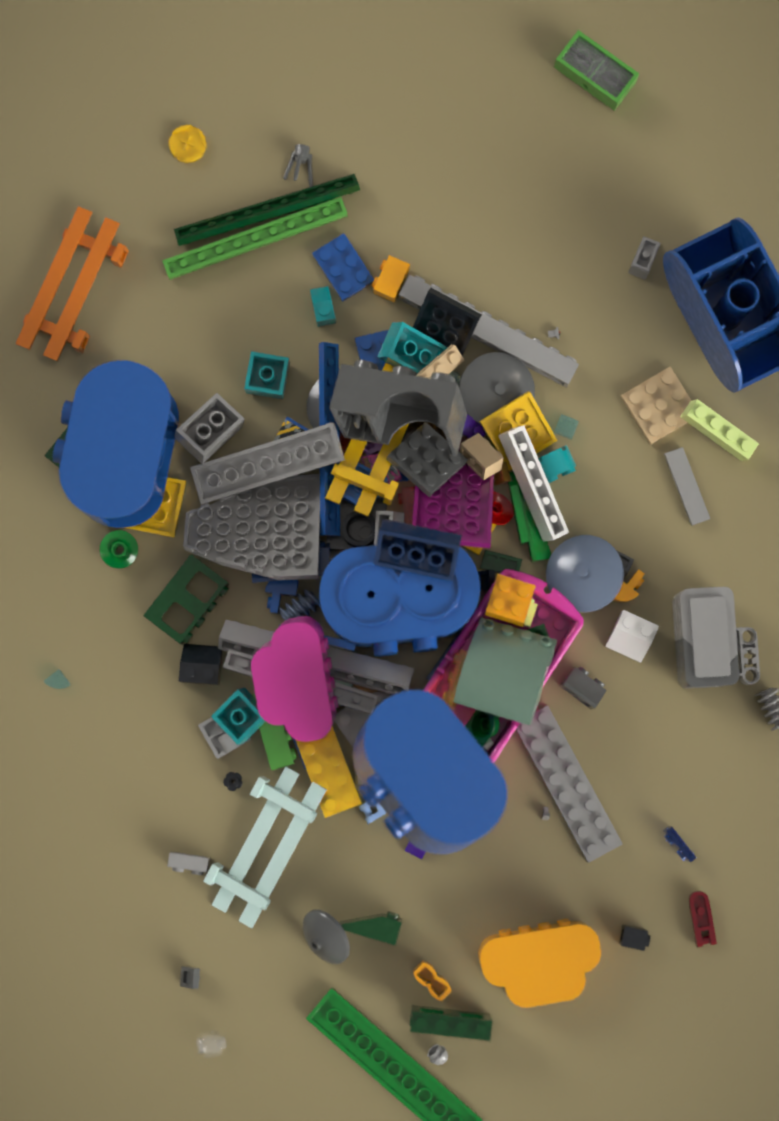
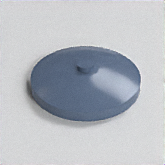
M592 535L575 536L561 543L552 553L546 569V581L550 592L554 587L575 606L578 612L582 613L597 611L611 603L618 595L624 579V567L618 552L606 540Z

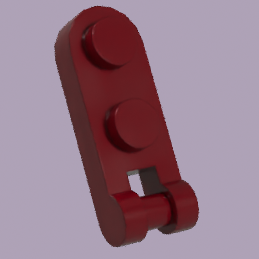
M694 891L690 894L688 902L696 947H703L704 944L716 945L717 940L709 898L702 891ZM708 930V936L702 937L701 931Z

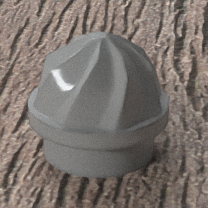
M439 1044L432 1046L427 1054L430 1062L436 1065L444 1064L448 1059L446 1048Z

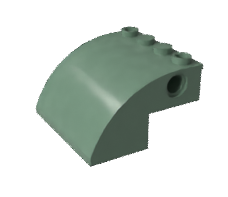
M481 618L469 646L453 702L530 725L541 697L543 683L554 656L557 640L532 633L528 630L518 629L511 625L501 624L491 619Z

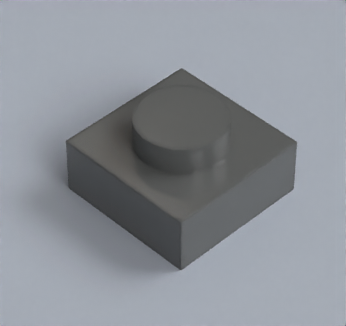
M181 966L180 987L199 989L200 968Z

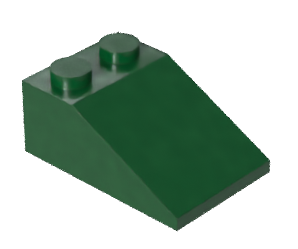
M388 911L387 914L380 913L343 920L339 924L344 931L396 945L402 919L399 918V914Z

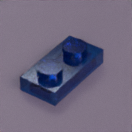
M668 826L663 830L666 834L664 838L671 846L673 844L678 849L676 853L683 861L687 860L691 863L697 858L672 826Z

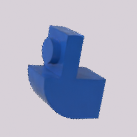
M299 580L268 582L265 593L272 594V597H268L267 608L270 609V613L279 614L281 595L297 597Z

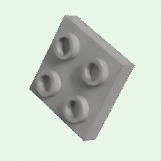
M212 717L198 725L217 759L245 744L237 745Z

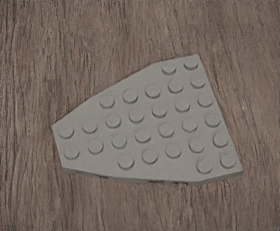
M320 474L292 476L221 498L210 505L206 503L198 509L186 512L184 549L222 566L276 580L319 579Z

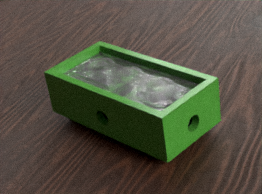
M579 30L556 58L554 65L555 69L614 111L635 85L639 77L637 71Z

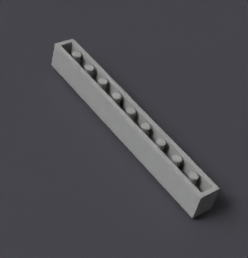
M409 275L399 293V300L420 310L430 288L441 292L482 314L471 338L498 352L516 357L526 367L567 388L579 366L576 363V359L559 354V350L554 347L548 348L542 345L543 342L537 338L531 339L525 336L526 333L522 330H514L508 327L509 324L505 321L493 319L492 315L488 312H479L475 309L474 305L468 302L462 303L458 300L457 296L451 293L445 294L441 291L440 287L434 284L430 286L425 283L423 278L417 275L414 277Z
M225 620L219 636L218 649L224 651L232 649L254 656L262 645L272 640L275 631L260 629L256 626L241 624L237 621ZM329 646L327 657H331L332 669H330L331 677L334 676V679L393 695L409 691L414 668Z

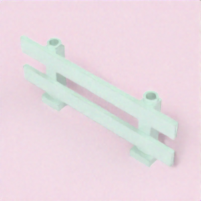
M285 766L275 787L268 784L270 779L265 776L258 778L250 795L255 798L263 796L268 800L229 873L222 871L224 868L222 864L214 863L203 881L208 885L216 883L221 886L212 906L226 913L235 895L247 901L248 903L238 921L251 929L254 927L262 910H266L271 901L269 897L309 822L312 823L316 818L317 812L315 811L327 790L312 782L302 802L290 797L289 793L300 774ZM281 808H284L295 816L256 889H253L242 881Z

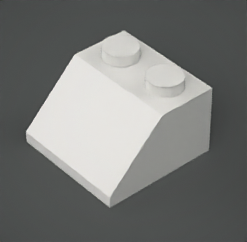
M622 610L605 647L641 663L652 644L659 626Z

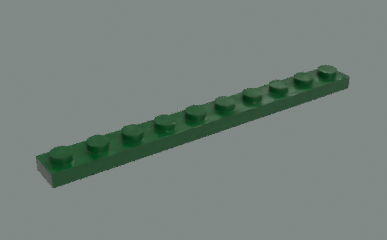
M354 173L174 229L179 246L190 244L194 241L206 239L327 200L360 191L359 183Z

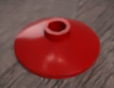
M493 491L492 523L496 525L507 524L513 518V506L504 495Z

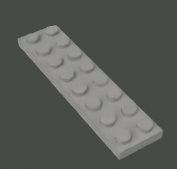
M332 422L190 467L200 503L205 504L341 462L345 458L335 424Z
M547 705L536 711L530 725L521 723L516 730L589 863L623 845L550 708Z

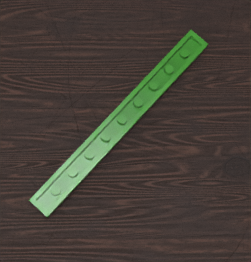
M338 197L165 259L163 264L168 278L171 280L347 217L348 213L342 197Z

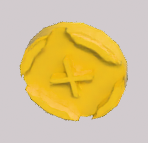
M182 125L174 129L168 142L173 157L184 163H192L199 160L204 155L207 146L203 132L192 125Z

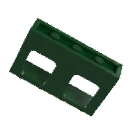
M190 554L143 616L179 644L183 645L184 642L187 644L193 637V630L196 627L200 628L206 620L203 617L207 612L211 613L215 609L217 599L220 596L223 598L228 592L229 588L227 586L229 583ZM199 571L218 584V589L207 603H203L186 590L187 584ZM174 602H177L194 615V620L183 634H179L162 620L163 615Z
M411 1005L409 1026L410 1032L491 1041L493 1020L491 1015L486 1013Z

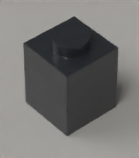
M622 925L619 944L624 947L645 951V947L649 946L651 936L648 935L649 931L646 929Z

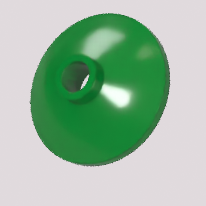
M115 530L108 533L102 539L100 556L108 566L116 569L126 568L137 558L138 543L129 532ZM118 547H123L121 554L117 553Z

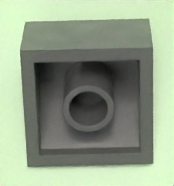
M574 667L560 687L589 709H595L607 691L603 688L605 685L596 678L592 680L588 677L589 672L584 668Z

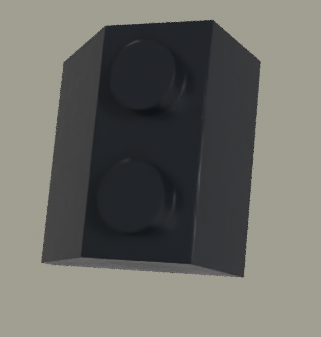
M184 644L178 682L220 685L223 650L218 649V646Z

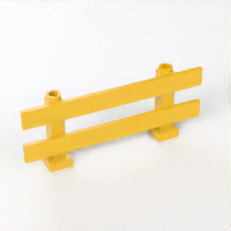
M385 363L382 371L392 372L395 366ZM409 424L401 427L393 435L389 445H382L370 475L355 470L367 441L351 439L344 454L345 460L339 464L335 463L331 474L334 475V479L325 499L340 504L350 483L363 489L354 508L355 512L368 517L377 495L383 497V503L390 506L399 483L393 480L390 484L384 482L391 463L386 458L400 445Z

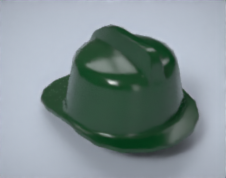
M476 709L465 725V728L481 748L489 738L498 733L500 716Z

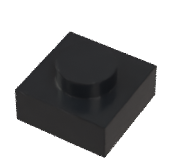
M495 570L477 571L480 591H488L495 581Z

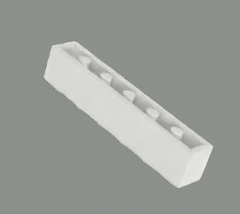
M525 426L515 427L498 435L543 542L555 540L569 533Z

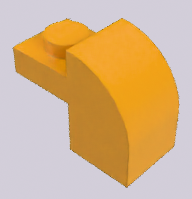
M638 569L627 584L623 582L618 595L613 601L626 603L636 598L639 593L634 588L638 589L645 581L642 579L645 573Z

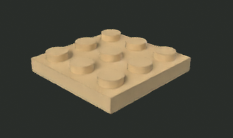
M671 367L666 368L620 396L650 445L688 423L680 416L692 400Z

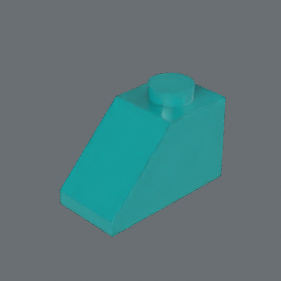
M329 286L311 289L310 293L317 327L335 324L336 318Z

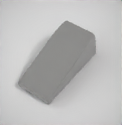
M643 236L628 273L645 280L661 243Z

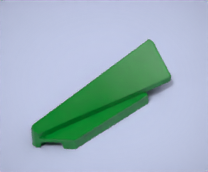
M509 472L511 481H508L520 545L528 544L531 563L548 560L552 555L548 542H543L514 472Z

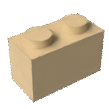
M479 433L461 443L460 453L468 459L467 464L483 480L502 469V454L496 451L489 441Z

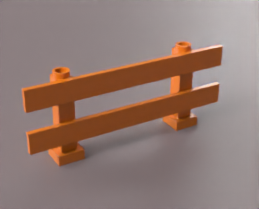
M79 206L69 227L63 232V240L29 314L27 313L24 318V326L15 343L30 350L39 331L50 335L51 338L43 356L57 362L66 342L72 344L75 351L83 354L90 339V335L86 331L79 329L77 333L72 331L104 258H110L115 266L122 268L129 252L123 244L118 243L117 247L111 245L120 225L119 222L105 217L96 238L84 234L92 212ZM77 246L90 250L58 323L55 324L45 320L44 318Z

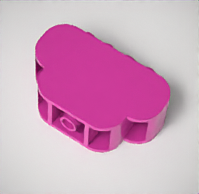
M307 616L293 617L285 620L274 632L272 640L262 645L251 661V671L260 716L272 725H285L291 737L304 742L319 740L326 736L336 719V708L339 707L338 698L333 694L335 679L334 676L331 677L330 675L332 661L331 657H327V650H329L328 638H324L321 625L315 619Z

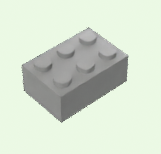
M216 393L176 429L175 439L203 464L243 427L244 418Z

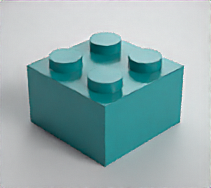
M251 351L244 386L245 392L283 400L290 367L289 358Z
M245 687L237 689L211 716L237 745L245 743L265 722L259 714L256 699Z

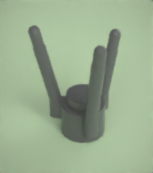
M303 144L295 145V150L291 154V159L283 177L284 180L287 179L294 160L296 162L294 181H297L300 164H305L307 161L309 187L313 186L312 154H309L310 147Z

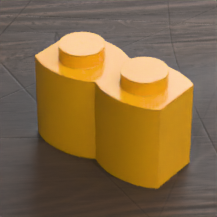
M422 960L413 969L416 980L423 986L428 987L430 994L435 999L443 1001L451 992L449 982L443 976L437 974L435 968L429 962Z

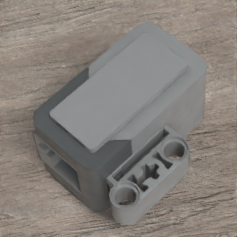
M728 587L689 588L676 594L673 597L672 606L678 684L683 689L729 686L737 683L738 680L745 685L758 682L760 679L757 633L750 627L736 628L733 591ZM744 631H747L751 636L749 642L744 641L742 638ZM748 652V654L752 655V658H744V654ZM747 664H748V665H751V664H753V667H746V668H744V665H747ZM748 670L754 675L752 681H748L745 678V673Z

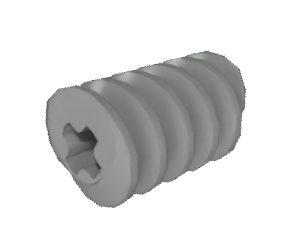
M772 687L754 695L761 696L757 702L765 704L761 710H768L764 717H771L768 725H775L771 731L779 728V695H775L779 688Z

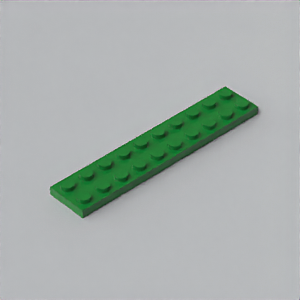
M331 987L306 1017L313 1026L422 1121H483L477 1113L334 988Z

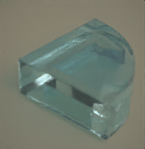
M60 669L43 681L46 685L56 689H64L71 686V683Z

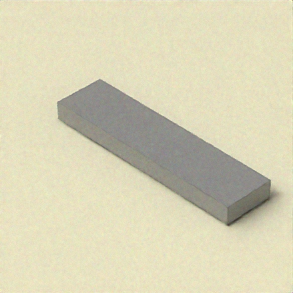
M683 447L665 453V459L691 526L709 520L710 516Z

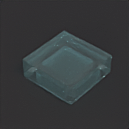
M561 414L554 433L572 440L579 421Z

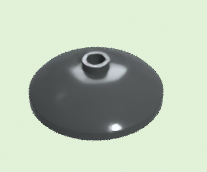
M315 909L307 913L303 919V934L310 949L325 962L331 964L344 962L349 956L350 945L348 937L339 922L322 910Z

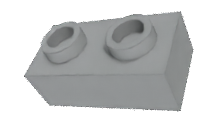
M170 852L167 867H172V871L184 872V869L192 870L191 874L203 875V872H208L211 857Z

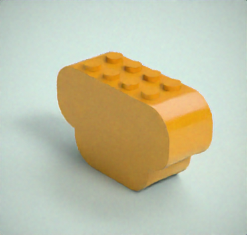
M566 918L557 920V924L542 922L537 924L538 927L533 928L530 925L519 926L516 931H511L510 928L498 930V934L485 938L479 947L478 956L484 977L491 984L504 987L509 999L519 1007L528 1008L577 998L585 987V973L593 970L601 958L599 938L595 931L581 921H570Z

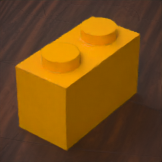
M389 255L387 260L384 259L379 269L382 272L379 277H375L372 287L374 288L375 295L395 303L410 270V264Z

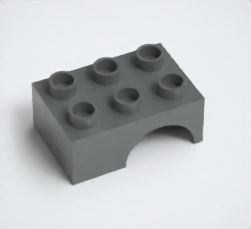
M356 360L354 366L341 364L330 404V410L344 438L389 445L391 438L401 427L412 422L424 421L435 424L444 431L449 444V456L457 457L467 411L458 383L448 374L435 372L432 373L431 378L416 376V372L407 367L395 366L392 372L378 370V366L370 361Z

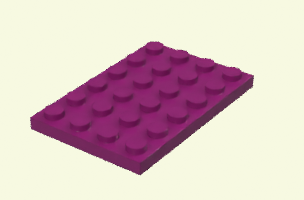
M466 463L430 497L415 485L412 525L462 535L460 546L490 548L494 474L483 480Z

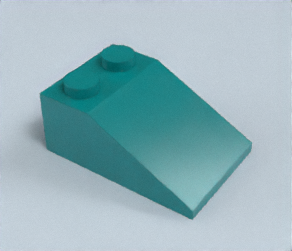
M392 322L377 357L392 366L410 368L417 374L448 347L404 322Z

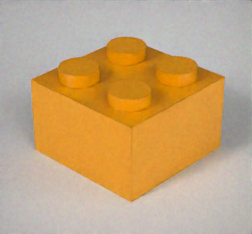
M497 574L485 615L523 627L536 585Z

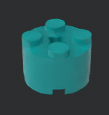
M567 445L538 458L548 483L557 480V475L559 474L565 476L576 471L575 461Z

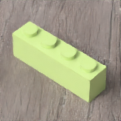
M698 399L690 401L680 416L740 461L749 460L759 445L758 442Z

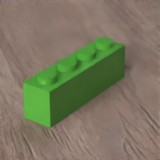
M265 721L259 729L271 770L295 764L294 760L297 759L295 749L290 748L289 741L292 738L287 730H285L284 725H272Z

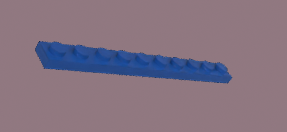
M321 342L319 343V426L334 422L339 437V426L330 410L339 374V344ZM334 463L320 468V535L336 537L340 536V504L325 499L334 479V475L331 474Z

